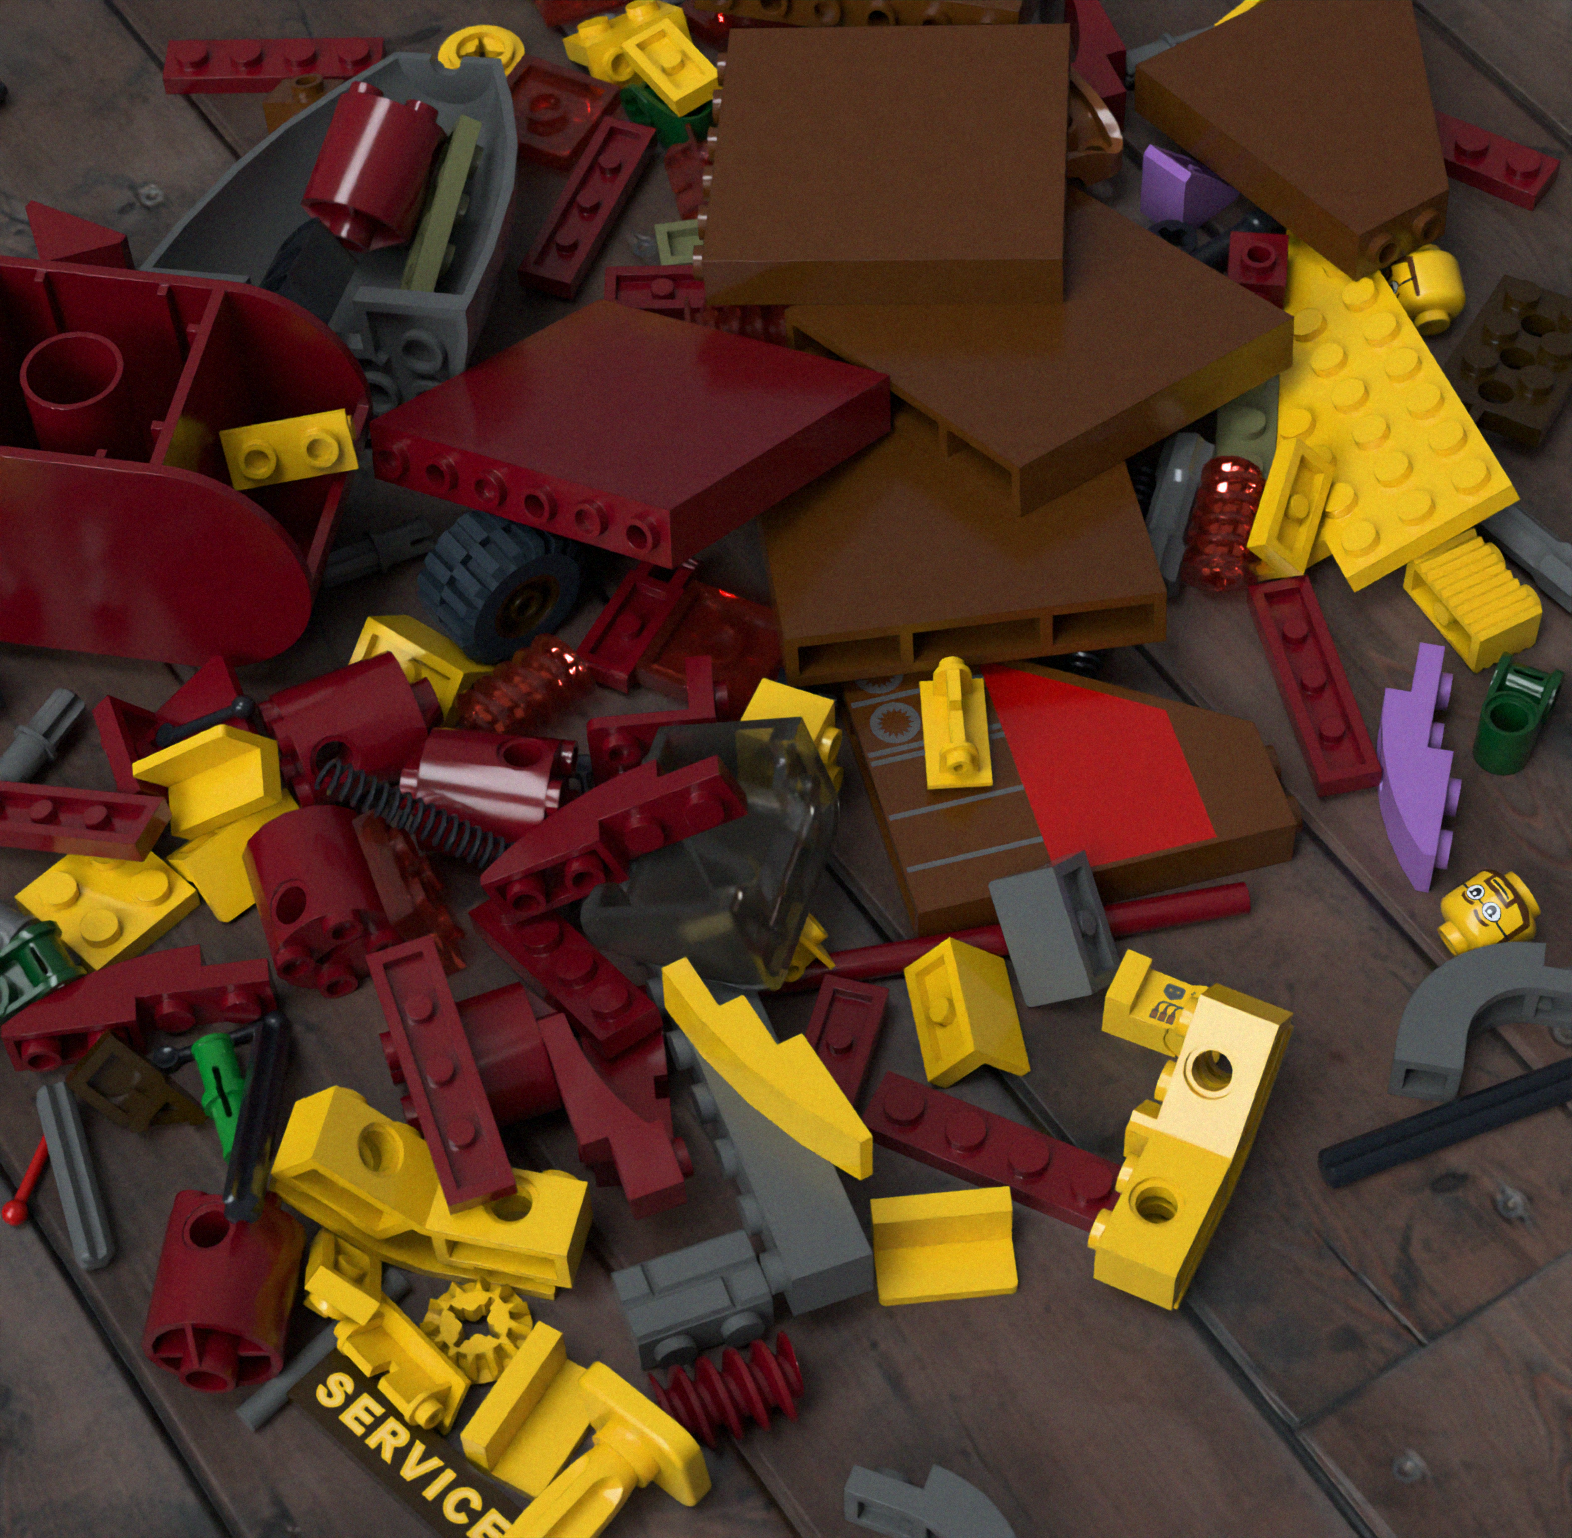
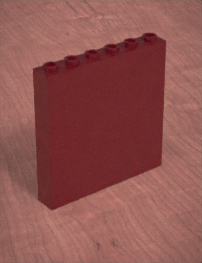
M598 299L370 421L374 478L665 568L674 569L890 432V375Z

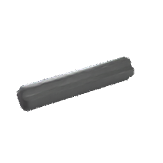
M58 1082L53 1085L46 1084L37 1091L36 1105L76 1262L85 1271L105 1268L114 1261L115 1247L74 1091L66 1086V1082Z

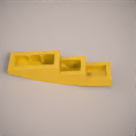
M686 957L662 967L664 1005L666 1010L701 1056L752 1107L802 1146L860 1181L873 1175V1136L802 1033L777 1045L744 995L719 1006Z

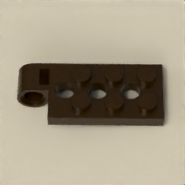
M1504 274L1441 369L1479 431L1481 427L1535 448L1539 446L1572 392V298L1539 287L1531 281L1517 279ZM1528 333H1538V334H1541V335H1543V336H1542V337H1535V336H1532V335H1530V334H1528ZM1505 365H1514L1521 367L1522 369L1514 370L1508 368ZM1491 398L1499 400L1504 404H1494L1487 402L1484 399Z

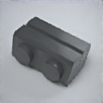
M744 1228L610 1273L616 1307L641 1370L656 1365L662 1370H668L670 1366L676 1364L683 1367L696 1358L699 1350L722 1342L731 1347L746 1345L759 1338L765 1331V1327L774 1324L771 1292Z

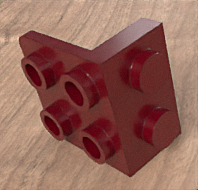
M220 655L212 657L155 713L107 695L92 710L101 736V746L107 754L118 793L164 797L169 807L168 787L134 778L132 763L165 749L156 743L157 731L164 723H170L175 726L183 725L228 707L238 695H244L231 660ZM234 717L217 724L228 725L259 735L253 717L249 719ZM212 727L206 728V729H204V730H201V731H199V732H196V733H194V734H191V735H189V736H186V737L182 738L181 741L186 740V739H188V738H190V737H192V736H194V735H197V734H199V733H201V732H203V731H206V730H208V729H210V728H212Z
M711 655L685 657L689 709L596 717L587 722V740L595 787L654 759H657L668 774L717 754L720 759L721 756L733 755L726 679L713 680Z

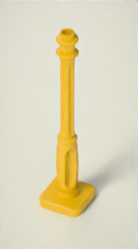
M594 1361L579 1377L578 1388L590 1423L596 1431L592 1437L595 1446L561 1473L524 1510L502 1538H598L623 1507L635 1486L646 1488L652 1480L683 1505L695 1506L712 1487L702 1450L694 1438L674 1419L605 1364Z

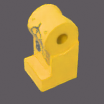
M1128 949L1105 996L1101 1031L1168 1056L1179 1057L1185 1038L1177 1036L1176 1029L1183 1008L1191 996L1199 999L1200 994L1210 987L1193 986L1151 969L1152 958ZM1212 1051L1215 1063L1222 1054L1219 1051Z

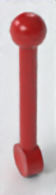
M44 1134L14 1199L6 1202L2 1207V1219L10 1226H19L28 1219L29 1210L26 1204L49 1156Z

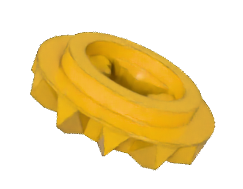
M477 25L459 30L448 37L440 47L438 60L448 69H458L464 56L480 57L481 52H485L486 58H500L507 82L509 79L521 78L522 64L526 62L524 46L519 37L505 28L493 25Z
M482 1275L473 1283L460 1285L452 1281L446 1293L438 1299L430 1298L428 1312L424 1321L419 1323L420 1330L471 1381V1384H484L498 1380L533 1330L527 1302H523L515 1294L509 1283L503 1286L492 1284ZM489 1313L487 1323L489 1331L495 1338L491 1335L486 1337L476 1333L469 1341L465 1339L462 1343L465 1335L463 1326L457 1318L462 1321L467 1319L476 1322L482 1315L486 1316Z

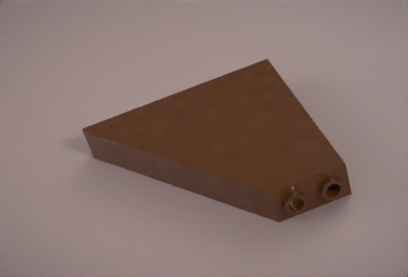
M1268 0L1135 65L1134 111L1355 282L1380 268L1389 266L1399 258L1424 245L1431 244L1437 238L1445 235L1449 184L1412 0Z

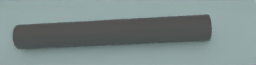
M393 1268L389 1269L381 1277V1290L394 1303L410 1289L405 1278ZM334 1320L281 1369L277 1377L268 1380L236 1410L240 1420L250 1430L255 1432L288 1401L286 1392L337 1346L338 1338L334 1335V1329L340 1321Z

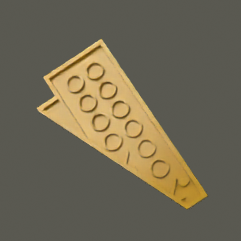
M1286 230V235H1289L1283 310L1294 316L1293 366L1279 375L1276 449L1280 440L1298 437L1336 468L1306 569L1333 554L1355 593L1519 501L1520 498L1381 271L1378 269L1355 282L1291 231Z

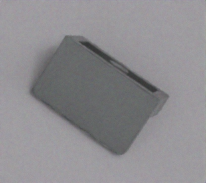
M1085 850L1062 855L1037 869L999 877L989 883L988 888L1027 1006L1035 1007L1093 995L1112 983L1121 962Z

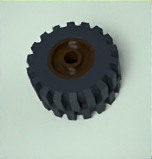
M475 509L468 514L466 512L458 518L456 523L449 530H445L437 539L439 542L434 549L429 551L424 560L426 566L419 572L417 584L420 588L416 593L422 609L469 659L476 663L481 660L484 664H495L499 660L506 662L515 659L520 653L528 652L536 647L545 637L548 638L556 630L555 628L562 620L566 619L572 610L571 606L579 598L583 589L580 584L586 578L587 568L583 565L586 559L583 552L570 538Z

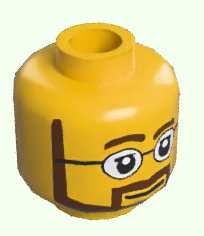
M1424 245L1392 262L1384 273V278L1420 335H1435L1447 330L1450 327V321L1458 317L1466 306V295L1459 263L1452 254L1440 250L1437 245Z
M1484 869L1444 895L1441 900V913L1445 923L1439 926L1437 931L1448 950L1456 957L1470 950L1491 944L1531 942L1536 935L1535 918L1541 915V911L1529 889L1515 873L1509 871L1503 875L1493 869Z

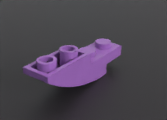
M1420 642L1411 692L1385 688L1376 746V755L1382 768L1381 782L1377 786L1387 835L1399 864L1414 889L1428 893L1433 868L1447 869L1453 831L1441 829L1443 815L1455 817L1462 779L1449 777L1454 751L1441 749L1445 724L1432 722L1434 709L1447 711L1453 674L1441 672L1445 646Z

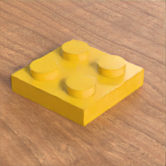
M150 851L144 862L67 854L14 896L18 909L23 915H34L41 922L48 920L57 922L63 932L59 939L62 945L80 958L81 966L89 974L125 960L136 958L201 905L197 890L152 851Z

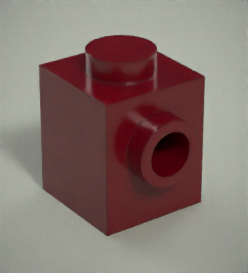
M1231 231L1226 277L1283 310L1287 281L1289 235Z

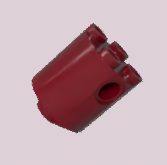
M353 81L349 91L342 93L338 100L332 121L300 205L311 219L319 217L348 251L368 254L369 252L388 247H405L410 242L431 184L435 166L448 136L444 129L436 123L439 112L434 107L412 99L407 100L405 105L383 98L384 93L373 85Z
M388 650L268 695L269 700L257 704V710L268 737L270 739L274 738L277 741L278 749L283 757L279 760V768L284 786L291 796L294 795L299 808L315 805L338 806L351 800L353 793L359 785L360 775L353 781L346 799L341 802L338 799L339 792L347 780L348 769L341 776L335 792L327 796L326 790L335 775L337 764L330 769L320 789L315 790L314 784L320 772L334 758H340L343 765L352 763L354 772L364 769L366 777L376 775L378 783L387 780L390 786L400 782L405 763L428 738L427 730L444 724V717L438 698L428 678L423 677L409 683L398 660ZM372 781L366 785L362 796L369 794Z
M436 726L432 728L428 738L405 763L401 773L399 788L401 794L411 792L413 800L422 797L425 805L434 803L436 811L444 808L448 816L457 814L460 822L469 820L471 827L480 825L483 833L492 831L494 838L503 836L506 844L509 842L516 843L550 815L580 797V790L569 789V779H573L577 771L579 744L576 740ZM407 798L399 806L401 812L406 808ZM419 803L411 811L413 817L418 813ZM429 809L424 814L420 827L415 833L419 850L422 854L456 857L455 849L465 834L466 827L463 826L459 830L452 849L444 852V842L454 826V820H452L447 825L440 844L433 847L432 838L442 822V814L435 820L429 837L421 841V831L430 818L431 809ZM477 831L470 836L464 854L458 858H466L470 847L477 838ZM489 837L482 841L478 855L475 858L476 860H479L483 850L488 845ZM500 842L494 846L489 861H492L499 851Z
M315 805L289 811L262 825L247 841L242 859L279 978L285 980L290 985L307 989H319L320 994L325 998H340L352 993L357 988L358 981L370 975L365 958L366 955L405 943L367 822L354 810L337 805Z
M520 981L455 1002L497 1128L501 1129L561 1109L563 1100L538 1025L539 1020L557 1015L559 1012L523 986ZM390 1032L380 1033L382 1050L394 1087L406 1084ZM411 1095L400 1097L406 1124L415 1128L420 1133L421 1139L425 1140Z
M182 1190L175 1196L173 1208L166 1225L141 1346L149 1360L160 1369L178 1376L179 1381L192 1390L210 1394H221L241 1386L262 1384L277 1377L284 1365L308 1239L304 1226L290 1213L281 1210L282 1198L270 1190H266L262 1216L253 1224L243 1219L235 1224L229 1222L223 1216L225 1203L222 1200L223 1195H210L199 1190Z

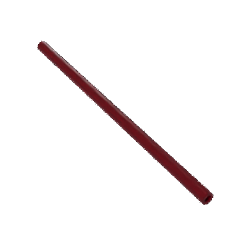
M1243 881L1104 905L1103 909L1112 937L1250 914L1251 904L1248 888ZM999 923L831 952L828 954L836 965L832 970L816 958L805 967L804 974L793 982L774 978L766 964L746 967L759 998L821 988L825 974L854 981L903 974V969L949 937L999 957L1010 954ZM645 985L636 986L648 997ZM569 1024L571 1031H574L575 1029Z

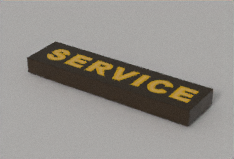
M337 1346L286 1392L289 1404L435 1538H502L523 1513L518 1506L432 1429L425 1430L420 1424L410 1425L404 1419V1414L378 1388L379 1381L373 1376L368 1378L347 1355H343L337 1349Z

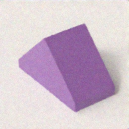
M1149 144L1144 153L1140 212L1156 223L1170 219L1179 220L1182 223L1189 224L1196 230L1235 201L1240 194L1238 190L1198 160Z

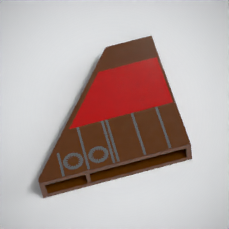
M1023 660L971 665L968 667L972 672V679L983 678L993 786L927 789L919 681H933L935 670L829 683L832 694L838 697L836 698L837 709L914 938L999 924L1000 922L988 888L991 881L999 877L1037 869L1062 855L1083 850L1086 852L1102 906L1292 861L1295 835L1301 833L1303 829L1301 811L1293 795L1285 796L1280 784L1281 767L1276 750L1271 744L1264 746L1255 722Z

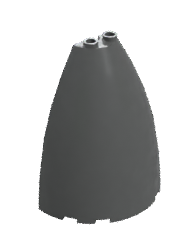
M396 51L336 87L283 123L234 163L177 222L138 271L228 280L259 287L282 243L298 227L311 219L300 204L341 94L349 91L353 81L368 83L380 89L384 93L383 98L403 105L409 99L418 100L434 107L439 112L436 123L444 129L445 133H447L461 114L482 122L476 144L482 146L484 150L476 173L471 179L466 178L462 193L469 196L468 207L460 225L457 228L452 226L448 243L455 245L454 255L446 274L443 277H437L434 291L424 292L398 289L419 221L418 217L410 242L405 247H388L369 252L368 254L349 251L358 261V264L327 326L348 346L364 371L373 399V419L462 373L468 365L491 310L516 219L519 149L512 96L500 58L464 56L458 69H448L439 60L435 59L433 54ZM370 431L367 439H371Z

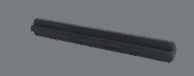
M263 1022L254 1031L222 1198L225 1203L223 1216L233 1224L241 1219L253 1224L260 1219L263 1213L291 1051V1043L289 1042L290 1029L282 1022L274 1027Z
M1572 1056L1321 1149L1317 1160L1320 1174L1329 1187L1338 1188L1572 1100Z

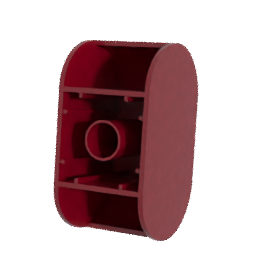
M0 255V642L203 667L216 655L231 660L234 667L255 664L270 659L292 646L302 635L308 624L357 469L237 491L233 488L219 431L345 408L346 415H351L354 421L356 440H353L359 464L370 431V421L373 420V399L363 369L342 339L322 320L297 303L277 293L246 283Z

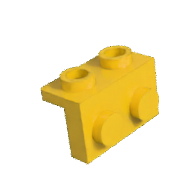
M635 0L625 6L627 13L609 20L607 16H600L586 20L577 26L578 33L562 39L568 59L589 68L596 93L601 97H608L618 93L628 84H640L644 80L626 61L621 44L666 18L693 44L681 7L659 0Z

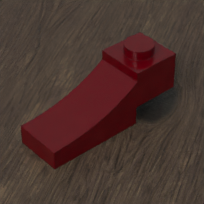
M1065 0L1064 24H1070V39L1076 56L1075 63H1072L1071 66L1100 96L1115 118L1122 133L1124 132L1126 90L1124 88L1126 47L1099 0Z
M564 1012L539 1020L538 1025L586 1168L613 1159L635 1221L688 1203L684 1180L694 1177L695 1173L682 1136L669 1140L662 1118L648 1123L613 1094L584 1056Z

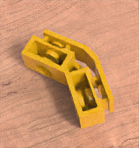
M1215 983L1201 993L1199 999L1193 996L1188 999L1176 1029V1035L1185 1038L1177 1063L1171 1060L1166 1063L1154 1092V1099L1163 1102V1104L1160 1105L1146 1099L1133 1110L1125 1130L1123 1156L1127 1158L1121 1168L1115 1191L1122 1194L1113 1212L1105 1208L1101 1209L1091 1229L1087 1247L1095 1250L1094 1279L1170 1311L1173 1308L1178 1310L1231 1200L1250 1154L1294 1026L1290 1025L1294 1015L1293 1012ZM1212 1051H1219L1228 1058L1232 1065L1233 1074L1225 1073L1218 1068L1214 1062Z
M337 1085L295 1102L270 1173L272 1178L267 1189L277 1193L285 1204L386 1263L419 1275L465 1284L476 1282L480 1275H482L492 1284L503 1286L509 1283L516 1294L555 1301L559 1286L572 1289L593 1219L588 1182L578 1180L575 1176L560 1170H546L538 1173L512 1167L518 1193L450 1215L426 1140L421 1139L420 1133L412 1126L393 1121L370 1107L365 1097L360 1093Z

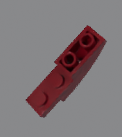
M718 754L668 774L657 759L651 760L589 790L532 828L480 875V885L512 924L518 923L630 880L629 860L748 815L747 795Z
M197 944L163 950L125 960L92 972L66 986H62L48 996L29 1005L1 1026V1038L15 1072L25 1070L49 1072L63 1065L77 1064L108 1027L142 1054L148 1055L147 1032L159 1030L182 1032L192 1026L221 1022L249 1023L260 1017H265L271 1011L278 1010V994L268 958L206 965L201 945Z

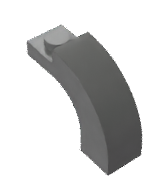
M1537 942L1491 944L1462 953L1445 962L1419 985L1404 1009L1394 1048L1387 1094L1442 1103L1455 1100L1463 1073L1466 1049L1478 1036L1494 1027L1511 1023H1529L1572 1030V966L1563 968L1544 966L1546 943Z
M854 1464L843 1489L845 1520L893 1538H1017L999 1509L979 1489L952 1471L933 1464L923 1489L914 1486V1483L907 1476L893 1469L879 1467L872 1471Z

